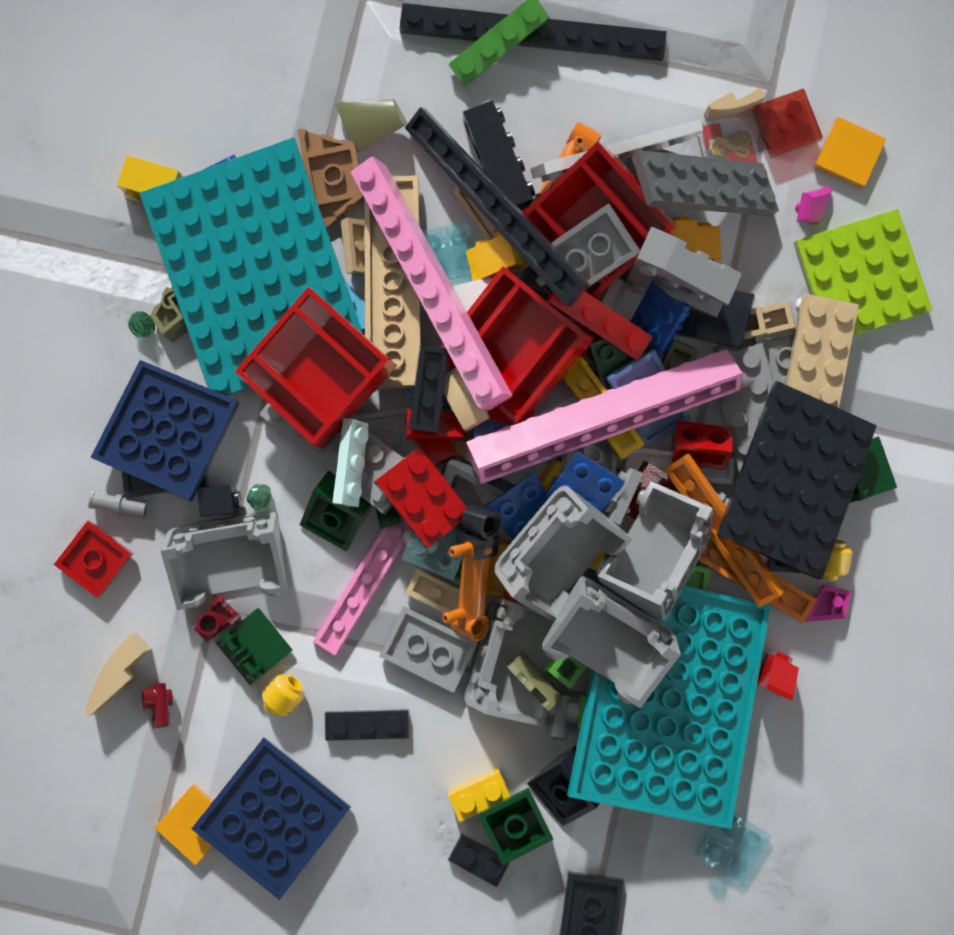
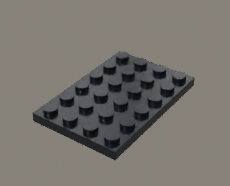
M779 381L774 382L716 536L817 580L823 579L877 425Z

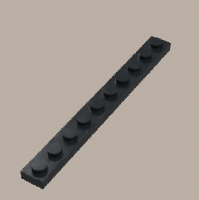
M402 3L399 29L400 33L477 41L509 14ZM548 19L516 46L663 61L667 31Z
M419 107L405 129L565 305L572 307L590 284L430 112L423 107Z

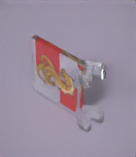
M750 115L702 123L703 130L694 133V137L698 138L702 157L761 163Z

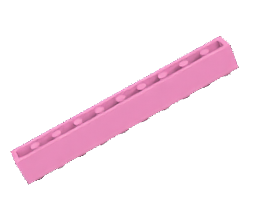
M373 156L352 170L351 174L478 408L490 411L513 395L387 166Z
M727 349L711 353L698 360L685 362L681 366L667 371H660L653 376L642 380H635L628 385L616 389L607 390L600 395L582 399L577 403L557 408L544 415L531 417L516 425L503 427L499 431L488 435L478 436L466 442L469 459L480 483L483 484L740 391L742 372Z

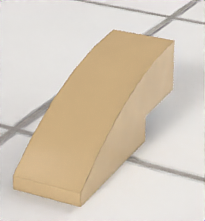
M787 301L763 308L761 306L752 308L744 341L753 340L757 336L796 329L790 302ZM712 343L713 347L721 346L720 344Z
M138 633L130 634L116 648L99 673L86 706L85 713L88 717L97 714L138 677L132 667L152 650Z

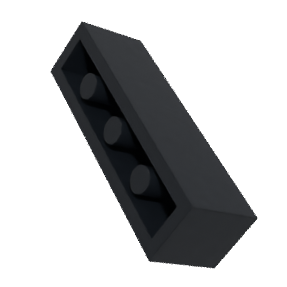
M493 100L463 111V123L484 172L520 210L528 208L533 201V197L536 196L531 181L526 182L523 175V172L526 171L522 158L520 156L516 157L513 148L516 146L511 132L506 133L503 126L505 117L500 107L496 108Z

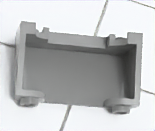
M650 482L646 490L642 489L636 500V504L639 505V515L628 533L632 538L631 542L615 558L611 556L607 560L603 559L597 569V575L600 583L650 615L665 621L713 530V508L654 482Z
M562 486L549 497L496 562L495 573L512 598L554 622L569 596L567 591L602 551L610 556L621 553L631 542L632 538L578 493L567 486Z
M261 511L180 525L170 529L166 534L161 548V555L177 610L198 609L205 602L207 595L260 586L262 593L269 596H277L288 589L279 525L274 511Z
M581 576L573 587L542 643L544 652L551 659L556 661L559 659L566 660L568 656H571L614 682L619 699L630 705L632 703L639 708L643 706L681 655L676 636L670 628L585 576Z
M494 597L490 601L485 615L489 619L488 632L483 639L478 641L464 693L465 703L486 715L544 727L545 720L550 711L507 668V665L523 651L546 675L542 668L550 657L544 652L542 643L554 622L524 604Z

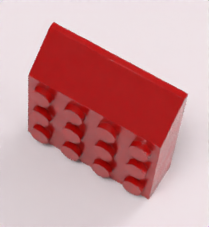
M599 141L523 212L551 243L608 203L640 251L651 227L669 233L676 226L674 220L662 207L647 206L640 182ZM639 253L590 285L585 292L596 298L636 262Z
M504 266L501 267L467 311L513 395L496 406V408L515 424H518L533 410L542 405L594 340L555 306L548 303L543 296ZM444 343L441 344L440 348H446ZM448 353L447 365L453 370L456 366Z
M308 286L235 372L313 446L324 449L342 429L343 418L351 419L397 367V364Z

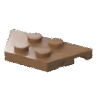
M298 129L303 162L326 228H328L365 199L351 174V171L360 165L357 147L354 142L337 140L324 134L318 135L305 129Z

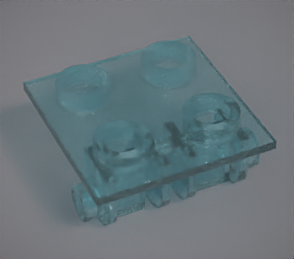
M469 220L422 231L449 280L471 275L466 251L475 247Z
M459 523L428 549L423 546L412 532L401 560L454 580L463 556L453 558L449 554V549L459 544V534L466 532V530Z
M734 813L732 829L711 825L695 855L703 859L712 868L716 867L741 884H744L771 835Z

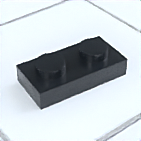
M463 833L459 836L448 857V861L495 887H498L510 864L509 862L502 865L495 851Z

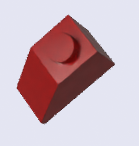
M777 652L775 656L767 653L760 667L757 685L792 701L799 668L791 664L793 659L785 654Z

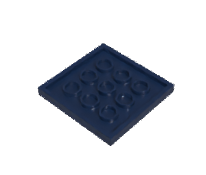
M139 360L91 458L192 502L240 403L231 397Z
M263 737L191 829L280 900L351 808V805L266 737Z

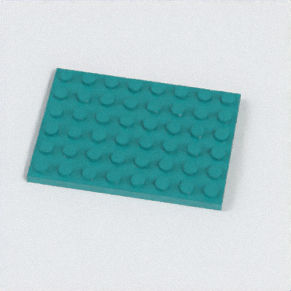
M294 137L139 193L209 389L229 396L251 388L235 370L308 286L363 333Z
M684 586L665 621L652 616L673 631L681 655L641 708L632 703L630 705L620 700L617 696L618 691L615 688V683L592 670L567 796L732 829L771 606L765 604L758 607L753 601ZM608 588V590L611 591L612 593L616 594L617 596L621 597V598L624 599L625 601H627V602H629L630 604L634 605V606L637 607L638 609H640V610H642L643 612L647 613V612L644 611L643 609L639 608L638 606H636V605L633 604L632 602L628 601L627 599H625L624 597H622V596L619 595L618 593H616V592H614L613 590H611L610 588Z

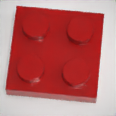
M87 520L53 565L96 598H100L134 553L92 521Z

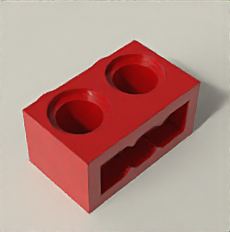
M677 420L672 436V463L689 453L699 467L726 470L732 455V427Z

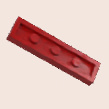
M553 291L546 300L637 361L653 338L585 291L572 307L565 305Z

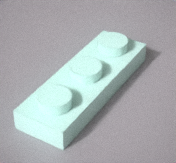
M343 418L333 503L359 507V499L362 493V474L365 467L366 442L368 440V423Z

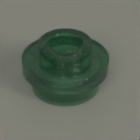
M136 311L131 315L128 327L134 336L139 338L149 337L155 332V323L149 314L143 311Z
M255 484L250 489L247 495V503L250 504L252 509L257 511L269 504L272 497L270 487L266 484Z

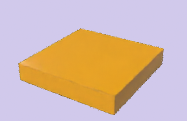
M837 117L813 167L862 189L867 183L886 138Z
M193 784L155 826V829L196 866L212 846L191 828L213 800Z

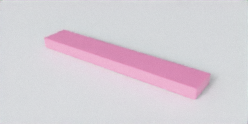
M405 522L381 529L312 643L335 657L338 655L405 545L403 534L411 530Z

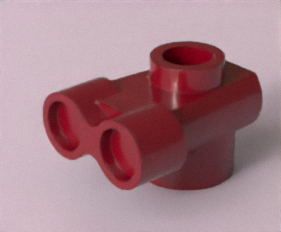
M220 595L210 602L211 608L198 618L197 624L193 627L206 642L210 641L228 625L234 626L242 618ZM208 622H214L216 624V627L213 631L206 630V624Z
M166 683L153 684L151 688L142 689L143 711H153L152 728H164L171 725L168 706L173 704L172 690L166 689Z

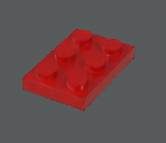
M420 447L374 481L375 485L426 549L461 522L464 510L467 508Z

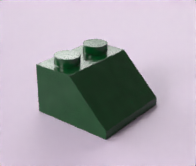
M327 471L313 489L299 525L347 552L366 520L372 505L363 497L359 499V507L333 503L336 476L332 472Z
M529 788L477 813L502 865L554 840Z

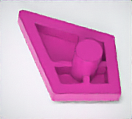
M832 187L803 192L800 203H797L795 211L798 213L797 220L818 225L832 194Z
M822 585L815 597L817 601L804 622L846 618L851 591Z

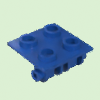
M652 280L630 322L636 326L641 325V329L653 337L648 347L654 349L658 357H661L662 353L671 348V343L675 336L679 334L678 330L683 326L681 322H684L686 316L690 314V305L684 301H680L677 304L655 280Z
M577 452L559 477L555 475L550 482L552 487L545 496L549 498L558 488L567 486L602 513L625 481Z
M532 472L487 506L491 511L500 515L501 525L513 541L549 499L545 496L548 492L535 473Z

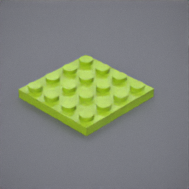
M899 209L801 238L794 242L811 295L859 304L853 336L933 311Z

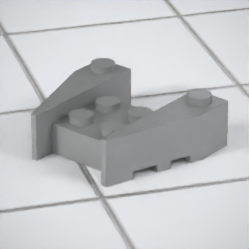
M651 227L625 282L630 286L629 289L636 294L644 295L651 281L655 280L677 304L680 301H684L690 305L691 309L717 317L722 305H729L742 273L726 264L721 265L709 260V255L700 250L695 254L685 249L687 243L683 240Z

